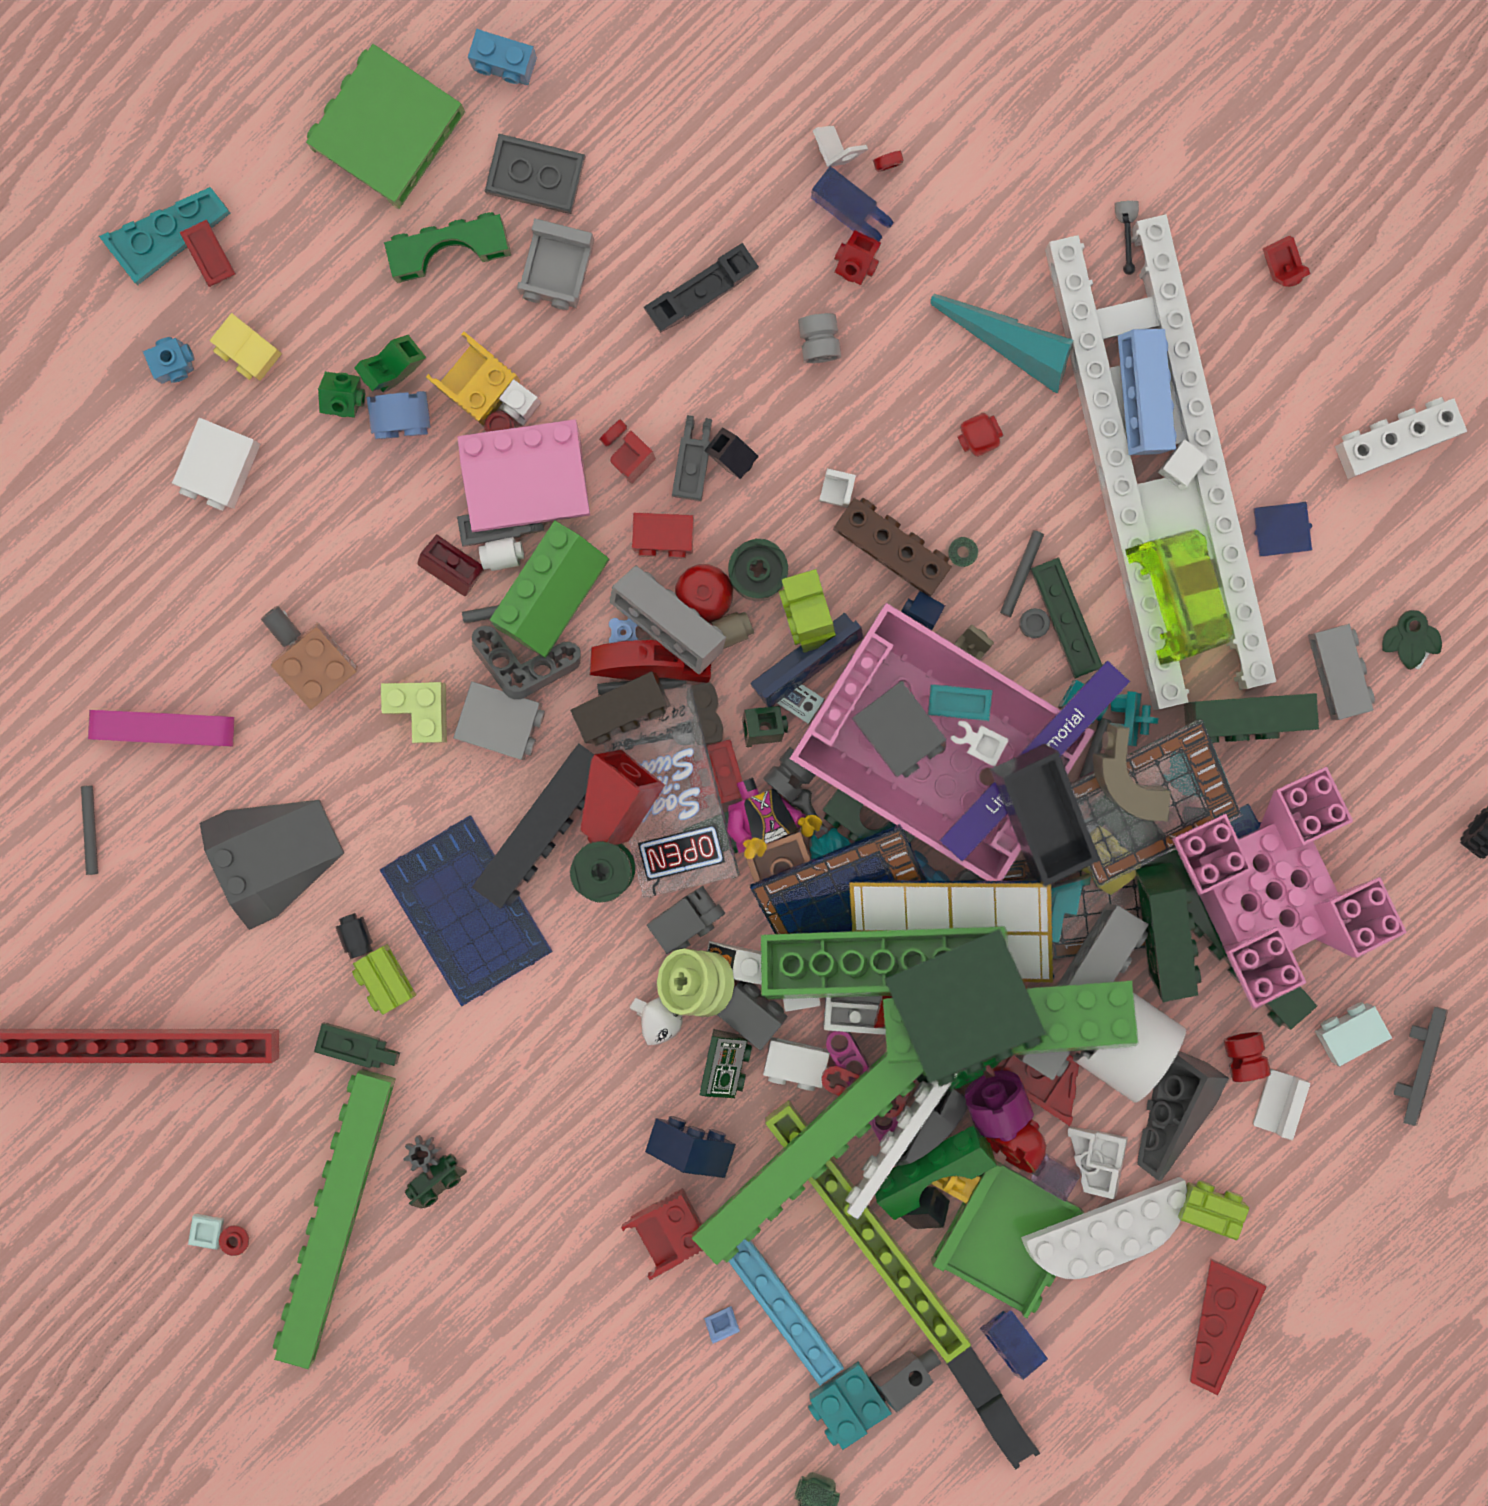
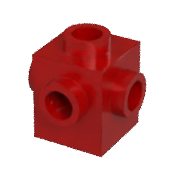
M854 230L846 244L841 243L834 259L839 262L834 273L842 276L849 282L862 285L867 275L873 276L879 264V260L875 259L881 242Z

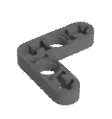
M481 626L475 629L472 634L474 652L504 693L512 699L525 698L571 673L580 665V648L572 642H563L554 646L546 658L538 655L521 664L494 628ZM481 638L490 640L491 652H489V647L485 642L480 643ZM566 653L567 656L573 655V659L569 660L567 657L562 659V654ZM504 657L509 660V664L506 667L498 668L493 664V661L496 658ZM545 665L551 671L545 676H540L534 672V669L537 666ZM511 673H513V678L517 683H522V687L512 686Z

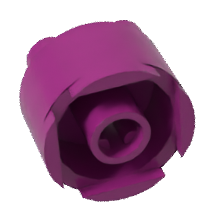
M1000 1070L995 1071V1076L986 1079L985 1075L975 1079L967 1087L965 1099L974 1126L982 1136L1010 1141L1033 1118L1034 1112L1019 1076L1011 1071Z

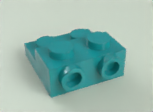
M859 1361L809 1393L811 1404L808 1405L811 1414L816 1421L820 1419L824 1421L828 1427L824 1430L828 1440L833 1446L839 1444L842 1450L867 1435L868 1429L892 1414L891 1409Z

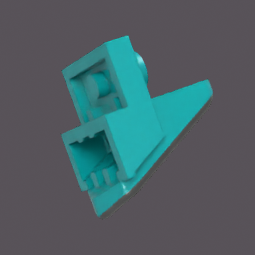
M1087 873L1081 877L1051 884L1052 943L1059 944L1064 915L1077 916L1082 887L1090 885L1091 874Z

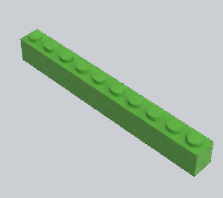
M886 1051L695 1230L692 1235L694 1242L716 1265L722 1260L726 1263L738 1253L739 1249L737 1246L744 1239L749 1242L761 1231L759 1225L766 1219L772 1221L783 1210L781 1205L788 1198L792 1201L805 1190L803 1184L810 1177L814 1180L817 1179L827 1169L825 1165L827 1161L833 1156L836 1159L841 1157L849 1148L847 1143L855 1135L858 1138L862 1137L871 1128L869 1122L878 1115L881 1118L887 1114L894 1106L891 1102L899 1094L904 1097L915 1087L916 1084L913 1081L921 1073L926 1076L921 1062L889 1064Z
M361 1069L357 1072L356 1076L352 1075L349 1080L347 1092L351 1093L348 1104H343L338 1120L342 1121L340 1133L335 1132L330 1149L334 1150L332 1161L327 1160L323 1170L322 1178H326L323 1189L318 1190L314 1201V1206L318 1207L315 1218H310L306 1229V1235L310 1237L307 1246H302L297 1263L302 1265L299 1275L295 1274L290 1284L289 1292H293L291 1303H286L282 1312L281 1320L285 1321L283 1331H278L274 1340L273 1349L277 1350L274 1360L308 1370L315 1362L396 1078Z

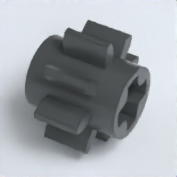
M421 1135L415 1137L416 1145L412 1143L405 1145L406 1149L409 1150V1155L403 1158V1160L411 1162L413 1165L411 1171L422 1167L424 1173L430 1171L429 1163L433 1165L440 1163V1160L436 1158V1153L442 1148H435L432 1144L434 1137L423 1141ZM420 1150L427 1151L428 1156L425 1158L418 1157L417 1152Z

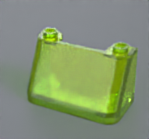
M1186 530L1125 549L1129 564L1138 562L1144 568L1140 570L1141 576L1150 574L1167 632L1159 634L1161 640L1165 639L1164 647L1156 650L1160 665L1199 655L1228 644L1231 641L1233 626L1228 619L1208 553L1207 540L1199 530Z

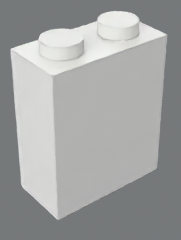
M199 417L172 484L181 487L180 494L196 500L197 495L208 498L206 504L221 511L224 510L225 506L234 509L261 444L251 438Z

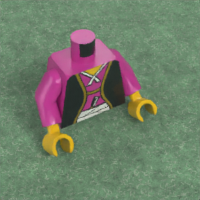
M753 777L737 783L743 801L728 807L727 833L736 842L738 852H744V856L747 859H753L755 854L758 857H762L767 848L766 843L797 831V827H802L801 833L805 837H811L814 830H820L822 820L818 816L808 815L806 817L805 814L783 799L774 788L759 794Z

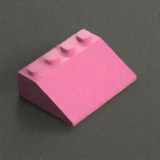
M576 419L458 436L460 464L472 532L590 516L581 437Z

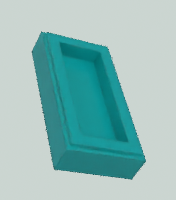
M931 684L928 715L989 721L992 690Z

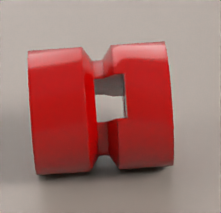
M1262 1032L1241 1033L1223 1040L1226 1055L1232 1058L1229 1068L1233 1082L1253 1081L1271 1075L1268 1058L1262 1055V1052L1266 1049Z

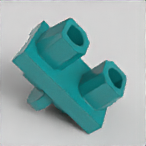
M1127 691V695H1117L1111 702V711L1125 713V723L1121 725L1129 728L1128 746L1137 747L1139 723H1141L1140 735H1149L1150 724H1158L1159 718L1150 717V705H1142V716H1140L1142 693Z

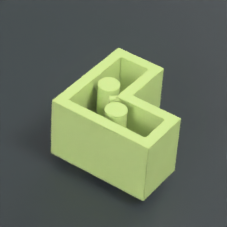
M381 683V713L411 714L412 743L447 742L446 683Z

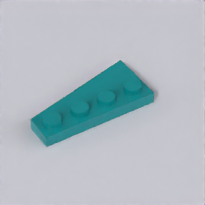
M209 187L175 202V205L154 211L146 218L137 222L127 223L121 229L112 233L107 232L99 237L133 282L139 285L187 248L180 234L181 231L206 219L211 228H213L231 212L214 190Z

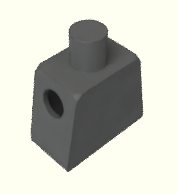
M929 1349L918 1358L908 1351L870 1376V1379L886 1403L898 1412L933 1384V1380L928 1373L939 1366L941 1361L932 1349Z

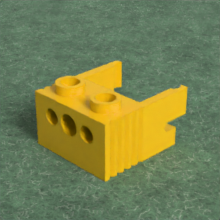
M463 331L461 335L464 339H467L470 345L469 348L441 381L437 378L433 379L430 374L426 378L484 426L485 420L489 415L495 412L502 404L499 398L514 379L519 383L520 379L507 366L503 365L502 362Z

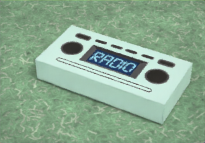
M800 685L777 704L804 722L809 723L824 701V698L806 686Z

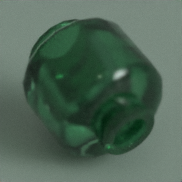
M810 1472L806 1477L801 1476L794 1495V1499L798 1500V1506H837L840 1498V1493L836 1492L835 1481L816 1472Z

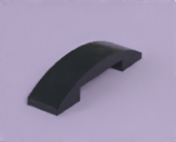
M741 243L719 257L716 263L675 290L667 291L644 306V310L661 333L716 301L759 269V266L744 244Z

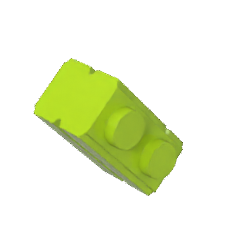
M388 944L353 963L355 967L352 971L353 976L360 986H366L370 993L367 996V1000L375 1012L379 1010L384 1015L416 996L414 989Z
M1198 1180L1196 1185L1188 1182L1186 1185V1200L1180 1209L1178 1218L1181 1221L1237 1241L1249 1211V1206L1242 1202L1243 1196L1226 1190L1225 1195L1214 1191L1215 1186Z

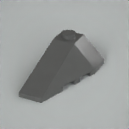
M1179 1051L1164 1076L1154 1087L1152 1100H1148L1147 1110H1150L1148 1124L1142 1132L1137 1165L1156 1180L1162 1181L1217 1104L1229 1078L1209 1063Z

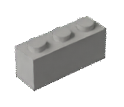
M1350 624L1309 634L1308 638L1331 720H1341L1374 711L1372 704L1375 703V697L1371 687H1367L1364 675L1367 674V668L1363 658H1359L1356 646H1359V639L1355 629H1351Z

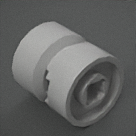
M815 314L798 320L800 338L806 340L802 345L804 363H822L841 358L839 339L834 337L838 332L836 314Z

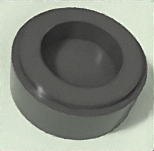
M1032 608L1022 614L1019 627L1025 636L1039 638L1049 630L1050 619L1043 610Z

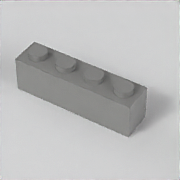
M636 565L612 586L610 603L696 673L700 674L722 653L726 637L721 630L714 625H710L695 609L689 608L680 601L673 591L665 589L649 572H644Z

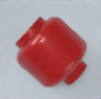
M980 413L961 423L960 429L962 434L957 436L964 452L970 450L974 456L979 457L998 448L1001 443L1000 438L1004 435L994 415L989 417L986 413Z

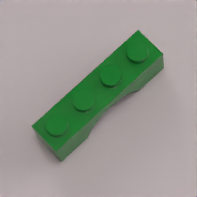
M488 212L477 216V220L466 222V220L460 219L448 223L449 227L437 229V227L432 226L421 229L420 234L408 236V234L403 233L392 236L391 241L384 242L393 279L397 283L425 277L432 257L441 249L449 246L466 247L475 252L482 262L511 256L501 215Z
M974 1125L942 1141L936 1148L910 1164L894 1167L875 1193L877 1204L893 1220L906 1215L920 1207L919 1198L922 1191L934 1181L950 1176H961L972 1180L996 1167L997 1163L991 1145Z

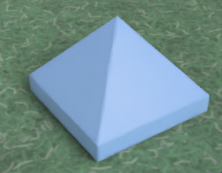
M731 1306L704 1318L713 1344L740 1332Z

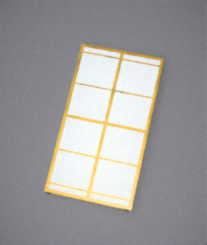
M850 880L852 932L1005 926L1008 931V948L1023 982L1053 983L1055 975L1053 973L1051 897L1053 887L1051 884L1044 887L1038 881Z

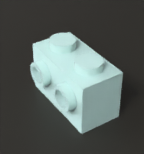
M1360 1002L1347 1009L1348 1014L1337 1018V1016L1331 1017L1320 1024L1322 1028L1316 1030L1315 1033L1332 1063L1340 1067L1392 1038L1375 1006Z

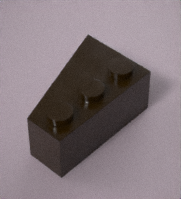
M649 672L570 711L584 742L599 746L610 741L612 736L621 731L622 733H627L639 727L638 723L647 718L652 721L665 715V709L670 707L671 704L657 673Z

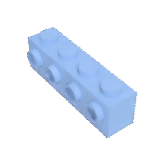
M1133 329L1118 335L1128 454L1152 455L1175 450L1174 404L1171 399V373L1168 368V342L1165 336V329Z

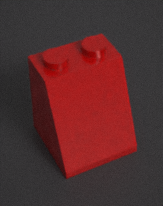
M621 749L595 754L591 760L580 830L588 836L587 839L590 843L606 841L618 845L629 842L665 787V784Z

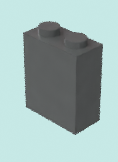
M900 681L851 718L895 777L901 774L905 778L910 776L920 768L917 764L918 761L926 755L929 759L935 757L944 750L941 744L947 740L903 681Z

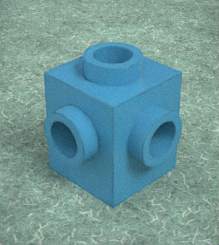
M166 337L160 339L155 343V347L143 351L153 378L161 384L171 381V383L182 381L188 377L187 373L194 371L191 361H194L195 358L188 344L182 343L177 338Z

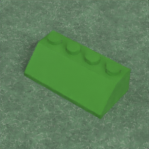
M554 520L490 618L491 623L497 630L546 658L610 559L579 534Z

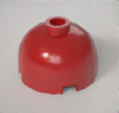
M698 564L688 568L679 577L675 586V594L680 601L689 608L695 609L705 621L711 623L722 618L729 611L733 601V586L729 577L720 568L711 564Z
M1033 1119L1018 1131L1016 1137L1010 1141L986 1137L996 1154L1001 1151L1007 1157L1005 1161L1027 1173H1035L1046 1155L1047 1145L1044 1136L1038 1131L1040 1125Z

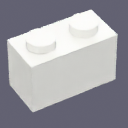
M771 1037L763 1075L769 1077L768 1081L776 1084L785 1085L786 1081L798 1083L797 1087L800 1089L815 1091V1087L822 1088L823 1086L821 1076L827 1067L830 1053L825 1048Z

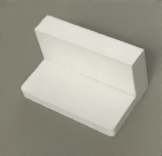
M1270 1069L1271 1075L1266 1078L1253 1125L1293 1141L1311 1083L1302 1078Z

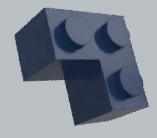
M669 1116L668 1120L655 1119L645 1150L647 1154L683 1173L719 1178L726 1177L736 1144L725 1139V1133L714 1129H709V1132L705 1133L706 1131L694 1126L687 1127L685 1126V1120L675 1116Z

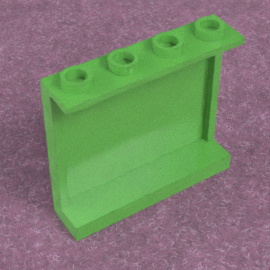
M372 44L369 50L365 49L360 54L357 60L358 66L352 75L348 74L342 81L341 91L335 99L332 98L325 106V115L319 124L315 123L310 128L306 143L315 153L316 151L387 198L390 204L400 209L465 114L462 103L375 44Z
M996 1161V1167L979 1175L981 1176L979 1183L974 1188L967 1204L963 1202L931 1261L937 1269L953 1273L1022 1313L1023 1317L1028 1318L1031 1312L1035 1313L1042 1302L1041 1293L1045 1286L1050 1287L1056 1276L1044 1270L1030 1257L1021 1237L1081 1215L1084 1211L1077 1205Z

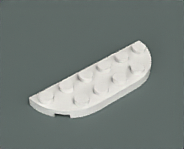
M922 1081L913 1094L916 1098L911 1107L906 1105L896 1119L898 1125L894 1132L887 1131L879 1144L881 1149L876 1157L871 1155L863 1166V1179L858 1187H853L846 1198V1202L849 1203L847 1213L856 1219L860 1217L951 1083L939 1087L937 1082L930 1084L929 1082Z
M1177 1177L1021 1237L1023 1245L1030 1257L1040 1267L1057 1277L1065 1279L1086 1278L1139 1258L1159 1248L1175 1232L1181 1221L1178 1218L1180 1209L1186 1200V1181L1181 1177Z

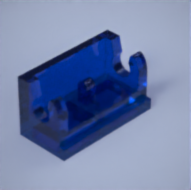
M1011 1310L1007 1313L1005 1311L1000 1312L980 1328L1013 1374L1022 1380L1048 1360Z

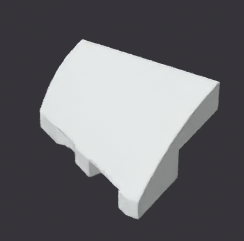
M1069 1127L1068 1137H1071L1075 1151L1074 1158L1076 1165L1080 1169L1084 1192L1114 1199L1118 1192L1128 1137Z

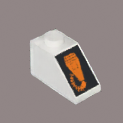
M709 941L707 951L721 954L729 962L735 980L761 985V951Z

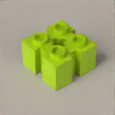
M814 569L781 579L784 590L779 591L795 645L801 644L805 653L818 649L836 636L817 570Z

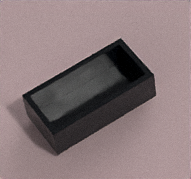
M1043 744L990 769L1031 876L1046 887L1100 861L1059 751L1047 744Z

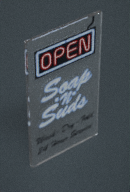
M683 684L680 687L665 690L671 704L670 707L665 709V715L652 721L647 718L638 723L639 727L627 733H622L621 731L612 736L610 741L604 743L605 752L623 750L665 784V787L629 841L643 898H651L652 896L740 876L731 838L727 833L728 826L691 684Z

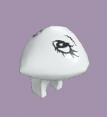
M660 997L649 1003L635 998L630 1006V1009L637 1012V1015L641 1017L642 1034L647 1045L664 1043L675 1037L681 1029L683 1015L670 1012L662 1004Z

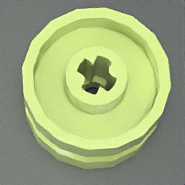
M686 948L675 950L665 958L659 968L657 978L658 995L662 1004L672 1013L700 1017L714 1016L724 1010L732 998L734 989L733 971L729 962L721 954Z

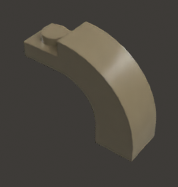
M1107 723V731L1103 733L1102 746L1105 754L1093 753L1095 777L1101 790L1115 805L1136 817L1150 821H1168L1171 791L1159 785H1139L1131 779L1127 770L1129 728L1121 724Z

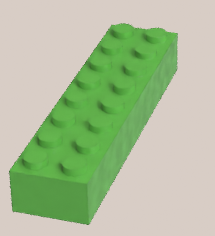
M1004 926L761 935L762 996L767 999L892 996L885 978L998 929L1001 930L1008 946V931Z
M1132 981L1027 988L1047 1035L1041 1037L1043 1043L1026 1050L1024 1045L1012 1051L1014 1055L1136 1047L1138 1036ZM893 998L883 999L888 1063L920 1062Z

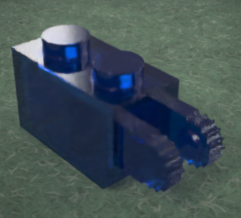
M831 166L812 188L811 199L852 231H861L866 236L880 241L882 235L877 229L867 223L868 219L872 216L887 228H890L894 223L888 215L877 207V202Z

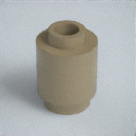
M734 612L711 622L726 637L723 649L747 640L749 635L754 634L746 612L740 614Z

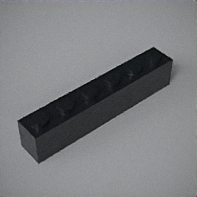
M578 743L471 888L500 909L505 904L511 907L521 893L516 889L523 880L528 883L538 870L534 866L541 856L546 859L556 846L552 842L559 832L564 835L574 822L570 817L576 808L580 811L583 810L591 760L595 754Z

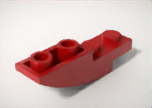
M657 640L621 641L591 647L589 675L635 680L649 672H655L661 678L709 683L711 679V664L698 674Z

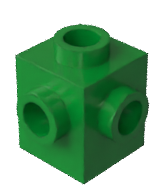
M325 371L318 388L319 413L355 418L359 406L363 407L365 402V389H361V377L347 373Z

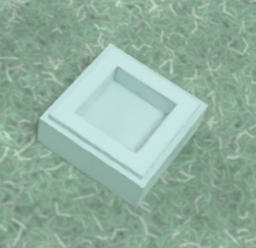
M194 1214L188 1245L217 1250L220 1247L219 1237L222 1233L224 1218Z

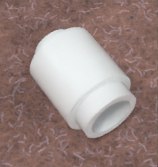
M514 537L489 541L484 546H479L482 567L484 570L491 569V571L520 566V560L524 559L521 541L516 542Z

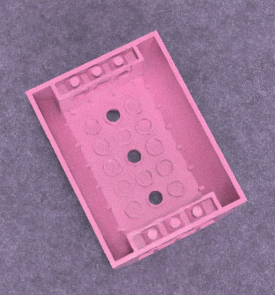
M886 603L814 717L790 759L991 884H1000L1021 851L1008 814L1004 816L963 861L939 841L990 786L981 783L979 779L980 772L985 768H994V766L968 754L970 744H956L950 738L952 735L960 739L966 736V729L958 725L959 721H964L971 726L972 731L975 733L978 732L980 726H983L1009 739L996 764L998 766L1017 757L1060 710ZM900 681H903L927 714L931 684L992 690L989 721L928 715L947 739L945 741V749L932 759H929L926 755L918 761L917 764L920 768L907 778L902 774L895 777L851 718ZM1087 728L1061 755L1067 775L1094 733L1090 728Z

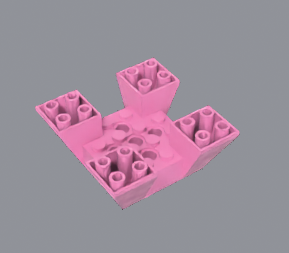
M1327 767L1275 790L1259 829L1237 838L1227 815L1224 814L1172 839L1253 1009L1306 983L1292 950L1314 939L1353 958H1357L1407 933L1380 877L1340 892L1336 890L1313 841L1353 822ZM1253 860L1257 865V870L1253 866ZM1291 876L1294 879V885L1291 882ZM1266 888L1269 890L1270 897L1266 893ZM1241 899L1245 904V910L1241 906ZM1279 915L1282 917L1283 924L1279 921Z

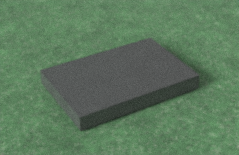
M498 134L485 193L572 215L586 158L585 154Z

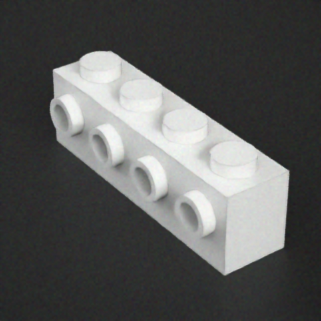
M1443 397L1426 403L1427 409L1416 413L1415 408L1398 414L1399 420L1389 424L1387 419L1370 425V432L1361 435L1360 431L1357 430L1342 436L1343 442L1336 445L1335 448L1347 478H1353L1468 432L1455 399L1444 402Z

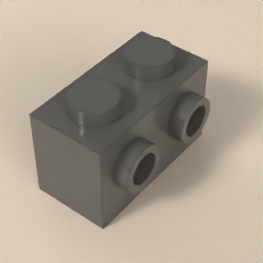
M740 981L735 986L728 1005L717 1014L760 1051L788 1017L784 1013V1009L777 1002L769 1001L761 995V990L754 983Z

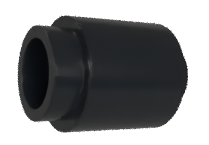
M356 913L339 919L340 925L335 928L345 953H348L350 959L373 951L370 945L373 941L363 916L357 918Z

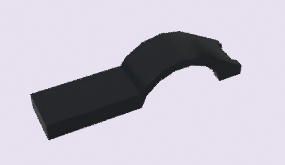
M972 1346L968 1347L949 1363H946L974 1405L991 1436L1015 1470L1020 1467L1019 1463L1032 1454L1035 1457L1040 1454V1451L1018 1422L1000 1389Z

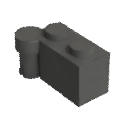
M701 886L650 921L647 927L666 954H669L671 951L684 949L691 945L688 939L698 934L701 938L715 928L712 923L722 917L725 912L720 904L716 905L704 886Z

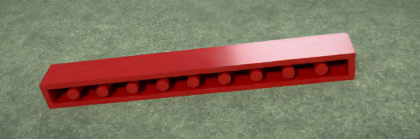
M0 1029V1063H273L279 1059V1029Z

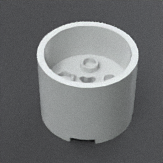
M1133 992L1138 1036L1137 1046L1081 1050L1080 1054L1076 1053L1073 1056V1061L1136 1103L1148 1095L1164 1076L1181 1048L1186 1029Z

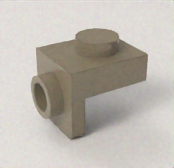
M970 625L954 645L980 660L994 642L988 638L984 631L977 629L974 625Z

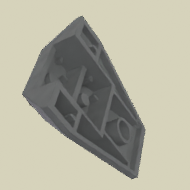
M320 800L226 810L200 822L204 851L229 905L249 930L278 917L344 854L343 848Z

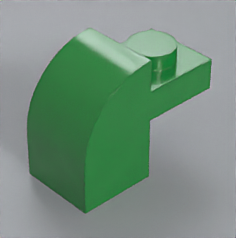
M405 335L391 340L378 355L361 360L354 369L372 392L378 389L386 392L412 374L426 359V356L409 335Z

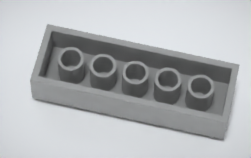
M1107 904L1057 986L1114 982L1119 972L1123 974L1131 964L1132 958L1129 956L1135 946L1139 948L1144 943L1148 932L1145 930L1149 924L1118 905ZM1071 1051L1015 1055V1057L1053 1080L1056 1075L1060 1077L1066 1070L1069 1063L1066 1058Z

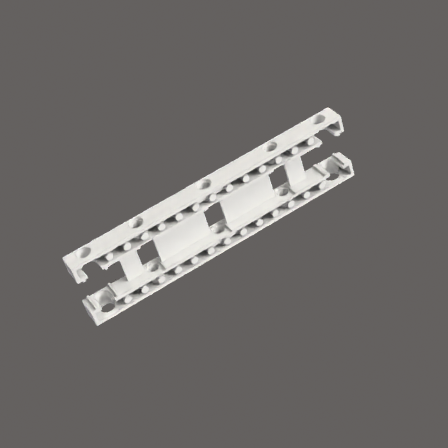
M1167 214L1139 220L1131 229L1133 234L1131 243H1135V247L1142 245L1145 256V265L1139 274L1140 279L1143 278L1147 298L1096 310L1091 290L1093 281L1089 280L1082 252L1085 247L1084 243H1080L1079 235L1051 241L1045 249L1065 337L1074 340L1069 355L1153 710L1189 703L1187 698L1189 689H1185L1178 659L1181 655L1180 652L1177 653L1172 629L1223 618L1228 638L1226 646L1229 645L1230 649H1236L1238 652L1241 671L1236 672L1237 677H1234V681H1238L1240 690L1277 682ZM1133 329H1165V336L1168 342V368L1171 373V399L1174 404L1175 444L1177 445L1185 439L1208 457L1189 485L1183 490L1166 478L1137 484L1131 455L1128 454L1121 367L1115 366L1110 368L1103 339L1116 337ZM1205 560L1213 563L1218 583L1215 586L1216 589L1164 600L1158 571Z

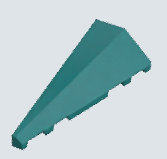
M932 295L930 303L932 306L1058 394L1067 367L1066 364L1074 341L1073 339L1018 323V319L941 295Z

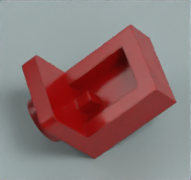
M1287 236L1262 248L1274 282L1282 286L1291 287L1301 283L1302 278L1311 274L1309 268L1302 265L1294 237Z

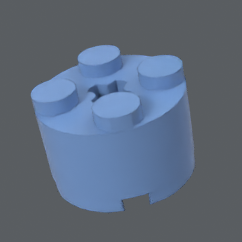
M420 391L416 394L405 392L367 397L371 434L375 435V439L399 437L398 431H404V436L428 434L427 428H431L426 391Z

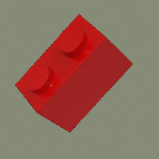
M633 513L632 549L633 551H639L638 556L656 557V552H667L669 558H686V553L693 554V515Z

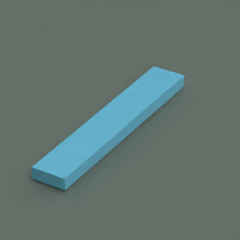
M744 1239L737 1246L739 1249L738 1253L728 1262L813 1378L821 1386L843 1370L844 1366L752 1241L747 1242Z

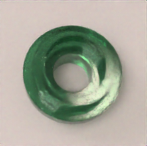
M960 537L950 544L948 555L951 562L956 566L967 567L977 559L978 547L972 539ZM958 548H967L968 556L965 558L960 557L957 553Z

